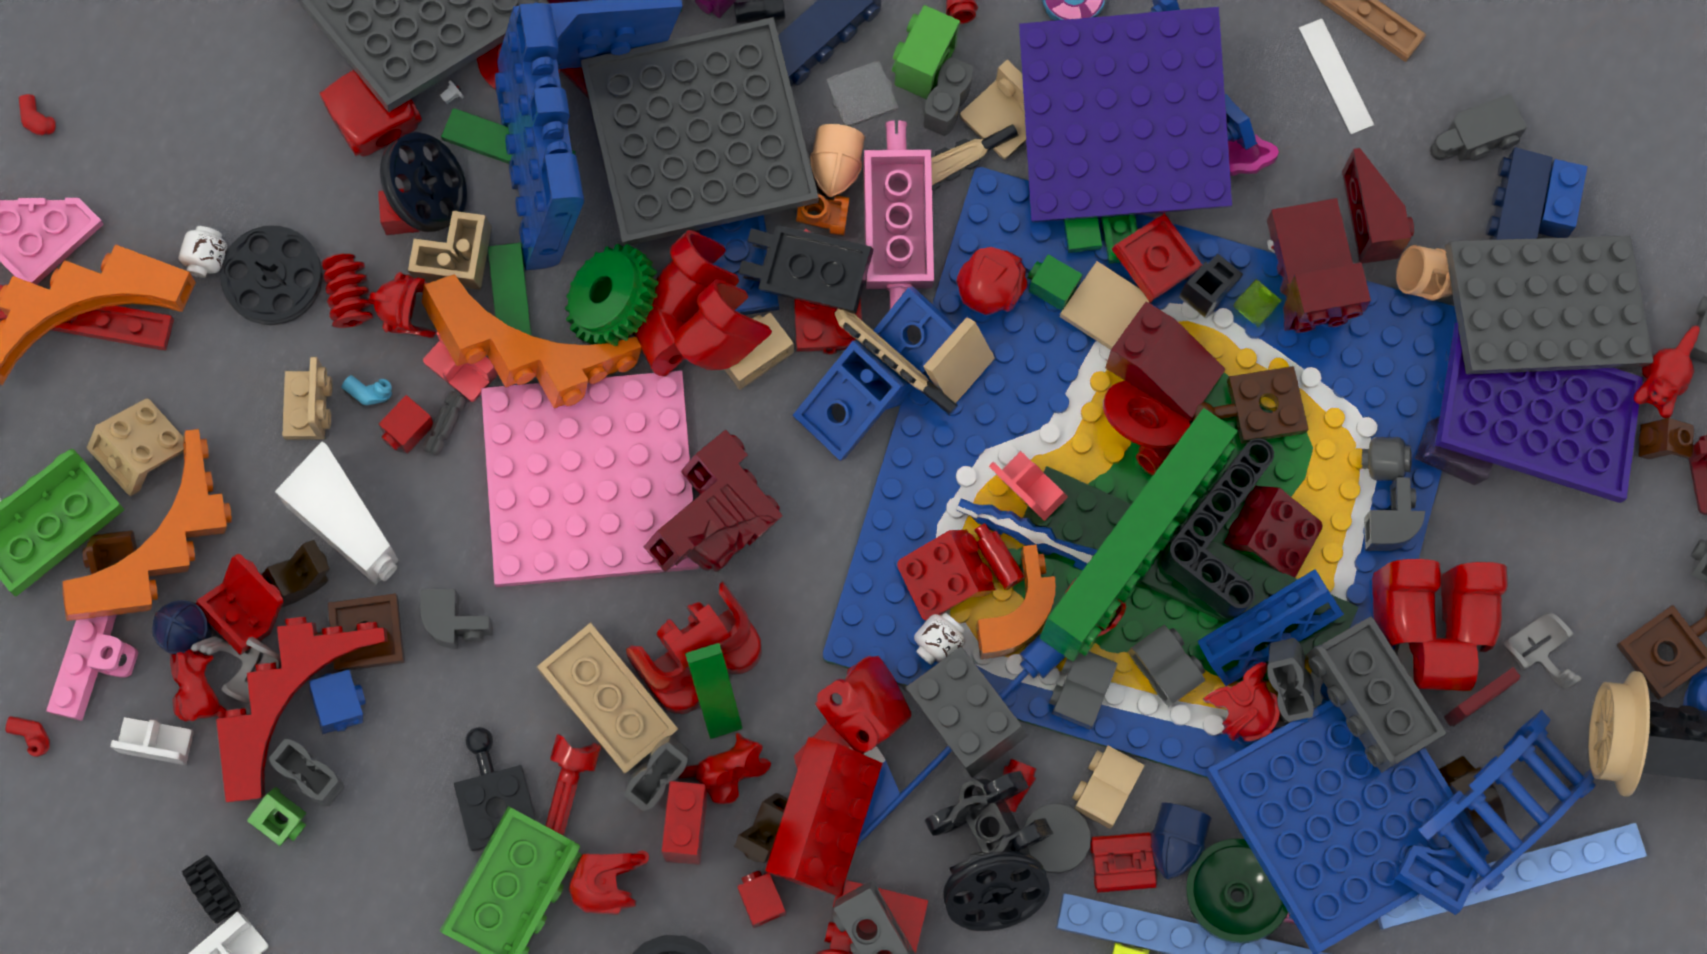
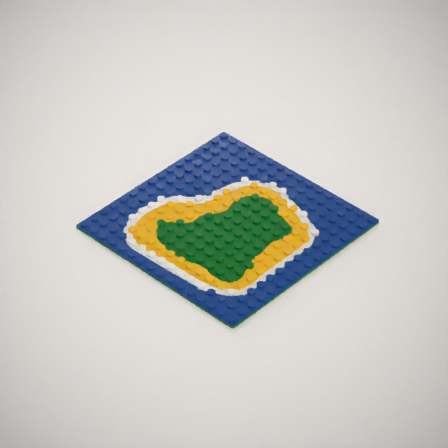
M977 167L973 173L933 305L956 327L967 317L975 321L995 359L956 402L958 407L951 415H948L917 388H914L901 403L823 650V659L826 662L849 669L867 656H879L895 678L897 684L908 686L939 663L935 660L930 665L916 653L920 646L915 642L914 635L927 620L921 618L897 567L899 559L949 530L967 529L968 533L972 534L977 542L980 540L974 530L981 524L977 523L971 516L956 511L961 498L974 504L993 505L1001 511H1013L1023 518L1028 505L989 467L992 462L1003 469L1021 451L1043 473L1046 466L1130 504L1135 501L1153 476L1147 473L1136 459L1141 445L1133 443L1119 434L1111 426L1104 414L1103 399L1106 392L1112 385L1125 381L1105 368L1111 350L1059 317L1062 312L1061 310L1030 293L1031 280L1027 277L1037 261L1043 263L1049 254L1082 274L1080 284L1096 261H1098L1137 287L1138 285L1121 262L1108 264L1100 217L1098 222L1102 248L1068 253L1063 220L1032 223L1028 180L983 167ZM1143 214L1135 215L1137 229L1139 230L1156 218ZM1173 224L1202 265L1205 262L1209 263L1216 254H1219L1243 273V276L1207 318H1204L1179 298L1185 284L1192 276L1150 304L1176 319L1226 369L1204 401L1213 407L1232 404L1227 384L1229 376L1294 366L1309 430L1304 434L1266 440L1273 447L1274 459L1255 485L1281 488L1322 522V530L1295 578L1299 579L1316 569L1332 595L1358 606L1350 628L1370 616L1374 619L1373 573L1393 561L1419 559L1448 449L1435 446L1454 324L1457 322L1455 306L1427 300L1420 296L1405 294L1401 290L1366 280L1371 302L1361 316L1352 318L1346 324L1337 327H1329L1328 324H1322L1304 333H1296L1295 329L1285 331L1283 307L1287 298L1280 291L1284 279L1277 272L1279 262L1275 253ZM994 247L1004 251L1007 250L1022 258V264L1026 269L1027 288L1011 311L1006 312L1002 310L990 315H984L972 310L963 303L956 279L964 263L969 261L977 250ZM926 373L925 376L927 377V379H928L931 383H933V382L931 381L929 375ZM1262 397L1259 399V405L1263 411L1271 413L1276 410V404L1271 398ZM1235 417L1221 419L1238 431ZM1238 432L1233 440V443H1235L1237 446L1231 454L1229 462L1220 474H1216V476L1212 480L1210 488L1202 497V499L1198 498L1197 502L1192 507L1193 510L1189 517L1192 515V513L1195 511V509L1198 507L1201 501L1205 498V496L1208 494L1211 488L1215 485V483L1218 481V479L1221 477L1224 471L1228 468V466L1231 464L1234 458L1238 455V453L1246 446L1247 443L1241 444ZM1374 437H1401L1406 445H1411V472H1406L1405 474L1406 478H1410L1411 488L1416 490V506L1411 508V511H1425L1423 524L1416 535L1405 546L1392 551H1365L1364 517L1370 510H1391L1390 485L1393 481L1373 480L1370 477L1369 469H1362V449H1369V443ZM1249 454L1254 462L1260 463L1255 455ZM1231 478L1235 486L1242 487L1237 479ZM1246 497L1212 541L1230 548L1224 541L1229 533L1231 524L1237 519L1244 507ZM1212 502L1216 510L1223 512L1222 507L1218 503ZM1193 526L1197 534L1205 537L1201 528ZM1003 533L1000 537L1023 572L1021 551L1023 546L1026 545L1020 543L1012 536ZM978 548L982 562L992 572V583L996 590L986 596L969 598L944 613L952 617L965 629V632L962 634L965 638L963 649L999 695L1024 670L1019 665L1023 661L1019 654L1031 642L1011 654L980 660L976 624L978 619L1001 617L1015 611L1025 599V581L1023 580L1014 587L1004 590ZM1234 550L1270 566L1253 552ZM1054 552L1050 555L1044 554L1046 574L1041 575V578L1055 576V597L1050 614L1063 598L1074 579L1083 571L1073 566L1076 561ZM1139 583L1135 585V590L1126 601V611L1116 627L1106 634L1098 636L1096 643L1090 650L1092 653L1118 663L1091 729L1052 714L1054 705L1049 704L1056 684L1063 686L1067 674L1061 671L1067 659L1066 657L1044 679L1039 675L1033 679L1028 674L1003 699L1004 703L1019 721L1100 746H1110L1120 752L1205 778L1208 777L1204 771L1209 767L1258 741H1244L1242 737L1237 738L1235 741L1230 740L1227 734L1224 735L1222 733L1225 729L1222 723L1228 717L1227 709L1218 708L1213 704H1207L1203 701L1206 695L1220 687H1225V685L1209 664L1197 641L1226 623ZM1162 625H1165L1169 630L1174 628L1180 634L1184 641L1182 646L1184 652L1189 657L1195 656L1205 670V673L1202 674L1205 681L1170 707L1162 701L1149 680L1139 670L1128 653L1131 647ZM1269 642L1258 644L1255 646L1254 651L1265 649ZM1305 659V669L1311 674L1315 685V709L1330 701L1327 694L1328 688L1321 677H1317L1312 672L1308 663L1309 660ZM1232 660L1222 666L1225 672L1237 666L1240 660ZM1266 671L1263 681H1267L1266 686L1269 691L1276 694L1278 698V692L1271 685L1268 671ZM1243 676L1229 684L1228 687L1231 688L1243 681ZM1281 713L1277 725L1272 732L1290 723Z

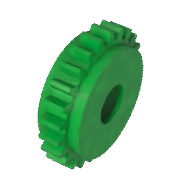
M616 244L614 249L606 246L604 252L599 253L596 251L594 256L586 260L580 270H577L576 276L570 283L571 287L566 295L568 305L565 306V310L570 313L566 321L572 324L570 330L576 334L577 338L590 345L610 343L613 346H617L619 340L627 341L629 335L633 332H638V328L643 322H646V317L653 309L654 298L657 297L654 287L658 285V281L652 278L657 274V270L651 267L653 262L646 257L647 255L627 244L624 247Z

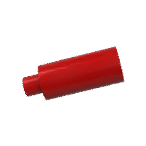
M986 523L978 526L974 530L980 539L977 542L978 548L1003 589L1008 590L1023 581L1025 576L997 531L991 533Z

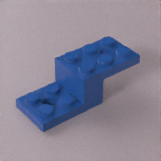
M912 286L906 289L873 331L922 374L926 375L927 372L923 366L957 327ZM911 325L917 326L921 331V339L917 344L912 343L907 336L908 328ZM853 340L792 416L841 461L846 459L883 412L900 406L915 387L859 341ZM836 403L842 405L846 412L842 422L835 420L832 415V408Z

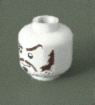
M197 226L196 230H190L186 233L178 259L187 267L186 271L190 272L192 276L206 278L207 273L213 274L220 271L227 251V243L222 239V233L209 227Z
M946 613L942 616L937 614L931 615L914 635L915 642L920 646L916 653L930 665L935 660L940 662L959 647L965 645V638L962 635L965 629Z

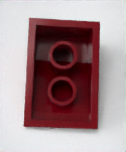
M1355 148L1342 170L1359 262L1363 264L1399 259L1410 239L1414 236L1413 219L1411 216L1407 217L1405 205L1361 148Z
M1147 301L1112 347L1105 366L1110 372L1190 421L1196 413L1198 405L1205 401L1226 370L1176 319Z

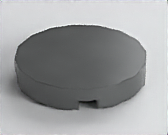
M1048 804L1038 808L1028 817L1024 827L1034 822V820L1046 818L1054 834L1028 847L1030 855L1041 862L1046 872L1061 874L1073 870L1085 859L1090 848L1091 833L1087 821L1077 810L1065 804Z

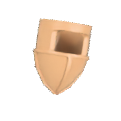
M825 124L819 126L816 130L813 152L810 154V165L817 186L828 197H833L848 189L856 181L862 168L861 158L865 136L859 130L846 125Z
M1412 245L1402 253L1396 271V281L1402 293L1424 297L1432 301L1453 295L1446 251L1444 249H1431Z

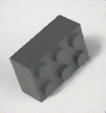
M962 646L906 687L914 701L972 778L1028 737L1022 725Z

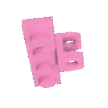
M117 615L76 620L46 710L47 712L82 721L98 672L119 678L129 677L132 674L138 650L120 639L110 636ZM125 654L127 657L126 663L123 666H119L121 655Z

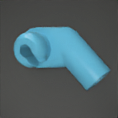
M350 375L341 386L343 390L366 406L384 403L392 396V385L386 379H379L378 382L365 386L353 375Z

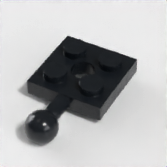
M476 727L470 730L465 740L468 750L476 754L481 776L454 783L471 851L486 848L503 817L502 815L499 818H493L487 813V804L494 798L503 799L506 803V810L509 806L536 821L522 765L494 772L489 753L493 745V736L489 730L483 727Z

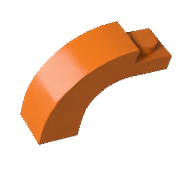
M1037 544L1023 546L1021 551L1026 590L1025 599L1022 604L1008 615L978 619L976 631L980 660L1002 657L1020 650L1037 636L1050 614L1055 597V576L1041 578L1042 574H1046L1044 554H1038Z

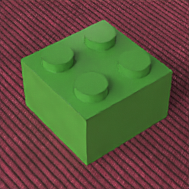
M926 5L923 6L919 15L914 13L907 26L906 32H909L906 42L900 41L893 55V60H895L892 67V72L895 73L894 85L927 99L930 92L937 86L938 75L942 65L952 56L957 46L960 20Z

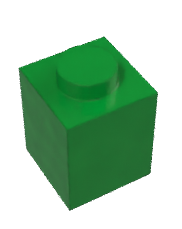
M1048 254L1043 263L1037 261L1027 277L1031 280L1029 292L1062 311L1080 285L1082 274Z

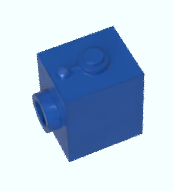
M350 670L335 674L327 673L320 678L309 681V691L322 734L336 730L341 732L346 730L347 727L363 723L361 705L366 704L361 685L354 686Z

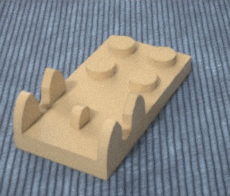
M591 622L536 667L544 679L556 690L562 701L576 714L624 774L652 752L658 742L678 730L676 725Z

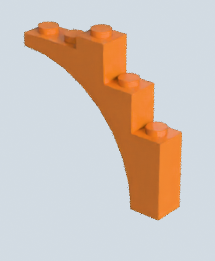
M116 244L112 252L105 255L101 264V274L64 260L60 269L57 268L51 276L50 290L12 276L9 284L4 285L0 291V309L7 316L6 319L0 322V385L4 384L16 362L33 343L55 326L85 312L106 306L124 304L155 305L183 312L196 284L190 272Z
M455 274L425 284L423 288L421 303L456 366L466 363L474 364L488 356L505 388L514 384H526L536 376L554 409L563 405L572 406L581 401L585 396L588 382L595 384L609 374L617 371L621 373L627 372L638 362L642 346L636 336L628 338L627 341L620 340L617 346H613L610 343L594 345L557 343L533 337L519 331L487 312L469 295Z
M199 429L185 430L183 437L184 468L181 485L172 508L159 528L136 551L115 565L88 576L62 581L66 621L150 611L152 601L158 600L156 580H149V577L188 572L189 562L195 561L193 541H186V538L225 534L226 523H232L231 508L229 503H223L222 493L208 495V492H213V480L211 471L205 472L203 459L209 458L206 438L200 439Z

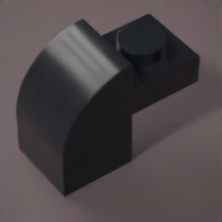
M1216 254L1209 263L1205 262L1189 279L1179 298L1204 318H1207L1240 281L1243 273L1219 254Z

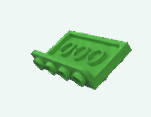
M69 449L65 453L58 455L50 465L37 475L29 478L26 484L0 502V580L15 597L125 510L74 449Z
M508 806L443 923L440 932L481 954H528L530 947L527 944L533 933L538 934L544 926L547 918L544 913L550 902L555 903L562 893L564 884L561 882L566 872H572L581 857V853L578 852L580 845Z

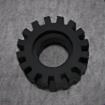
M208 855L182 870L187 884L191 887V891L214 923H219L241 908L239 900L235 896L236 894L229 886L230 884Z

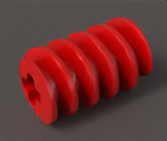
M336 254L322 261V267L325 270L324 280L328 283L325 289L326 293L330 296L327 302L329 307L332 308L329 314L331 320L334 321L331 326L335 328L359 326L373 318L372 313L363 312V309L371 306L369 300L360 298L369 293L367 287H359V284L367 281V276L357 274V272L365 268L364 262L355 261L356 256L353 254Z

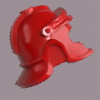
M399 272L395 275L394 280L384 283L377 292H371L369 303L374 305L377 316L383 321V329L386 333L415 334L428 338L435 336L436 330L414 326L410 322L415 308L416 293H423L424 285L428 284L425 282V279L414 278Z
M1260 662L1250 668L1244 674L1243 681L1231 688L1228 686L1220 687L1203 698V701L1207 704L1210 703L1215 707L1227 709L1228 717L1222 723L1225 727L1222 733L1224 735L1227 734L1228 738L1232 741L1239 737H1242L1244 741L1261 739L1272 733V730L1277 725L1280 710L1276 694L1270 692L1266 686L1267 681H1263L1268 669V664L1265 662Z

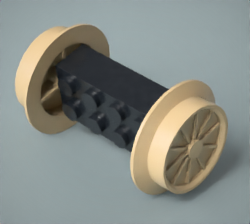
M1639 671L1631 672L1624 684L1602 683L1595 697L1589 728V764L1593 777L1600 780L1614 781L1619 794L1625 797L1633 794L1642 773L1707 780V711L1698 710L1695 707L1686 705L1676 708L1663 706L1657 702H1650L1646 679Z

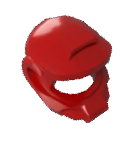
M994 247L979 249L972 255L969 261L964 263L957 276L956 283L959 287L961 299L969 308L984 315H990L1002 310L1006 312L1011 311L1027 288L1026 269L1022 264V258L1007 250L1004 251Z
M640 850L637 853L582 854L569 883V892L573 903L585 913L619 915L620 910L636 907L637 901L631 898L632 893L617 889L616 876L634 871L636 868L646 865L649 861V854L644 850Z

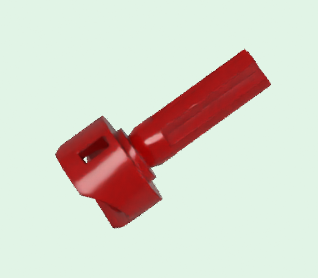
M556 734L550 760L558 763V766L562 767L559 772L545 824L546 827L564 836L580 772H585V770L595 772L601 745L593 743L581 748L571 747L566 742L564 736Z

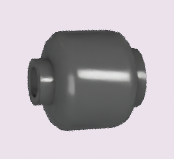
M1374 437L1369 443V449H1362V469H1369L1370 477L1373 480L1394 481L1397 477H1405L1406 472H1411V445H1406L1401 437Z

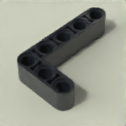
M1256 438L1251 440L1238 453L1165 548L1160 559L1162 568L1170 576L1225 618L1233 619L1242 614L1253 603L1255 592L1248 581L1206 548L1272 463L1274 450L1271 444L1264 439ZM1249 454L1255 455L1260 463L1254 462ZM1231 478L1237 479L1242 487L1235 486ZM1212 502L1218 503L1222 507L1223 512L1216 510ZM1193 526L1201 528L1205 537L1198 535L1194 531ZM1174 551L1181 552L1185 556L1186 561L1179 560L1175 556ZM1202 572L1208 573L1212 577L1213 583L1207 582L1203 578ZM1229 593L1236 595L1240 600V604L1234 603L1230 599Z

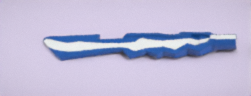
M962 498L956 511L971 516L981 525L986 523L990 530L997 531L1000 535L1003 533L1010 535L1026 546L1037 544V551L1045 555H1050L1054 552L1076 562L1073 566L1081 570L1086 567L1097 552L1093 548L1059 540L1056 538L1052 528L1035 526L1028 517L1021 518L1013 511H1001L993 505L974 504Z

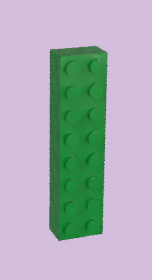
M1205 408L1201 410L1048 616L1040 636L1042 641L1072 662L1076 660L1080 653L1086 656L1090 652L1102 630L1099 627L1105 630L1117 614L1116 611L1121 602L1125 603L1135 590V585L1140 577H1144L1160 550L1163 551L1173 538V533L1179 524L1182 525L1193 510L1192 507L1198 498L1202 499L1210 488L1216 474H1220L1229 462L1230 456L1237 446L1233 443L1238 432L1236 429Z

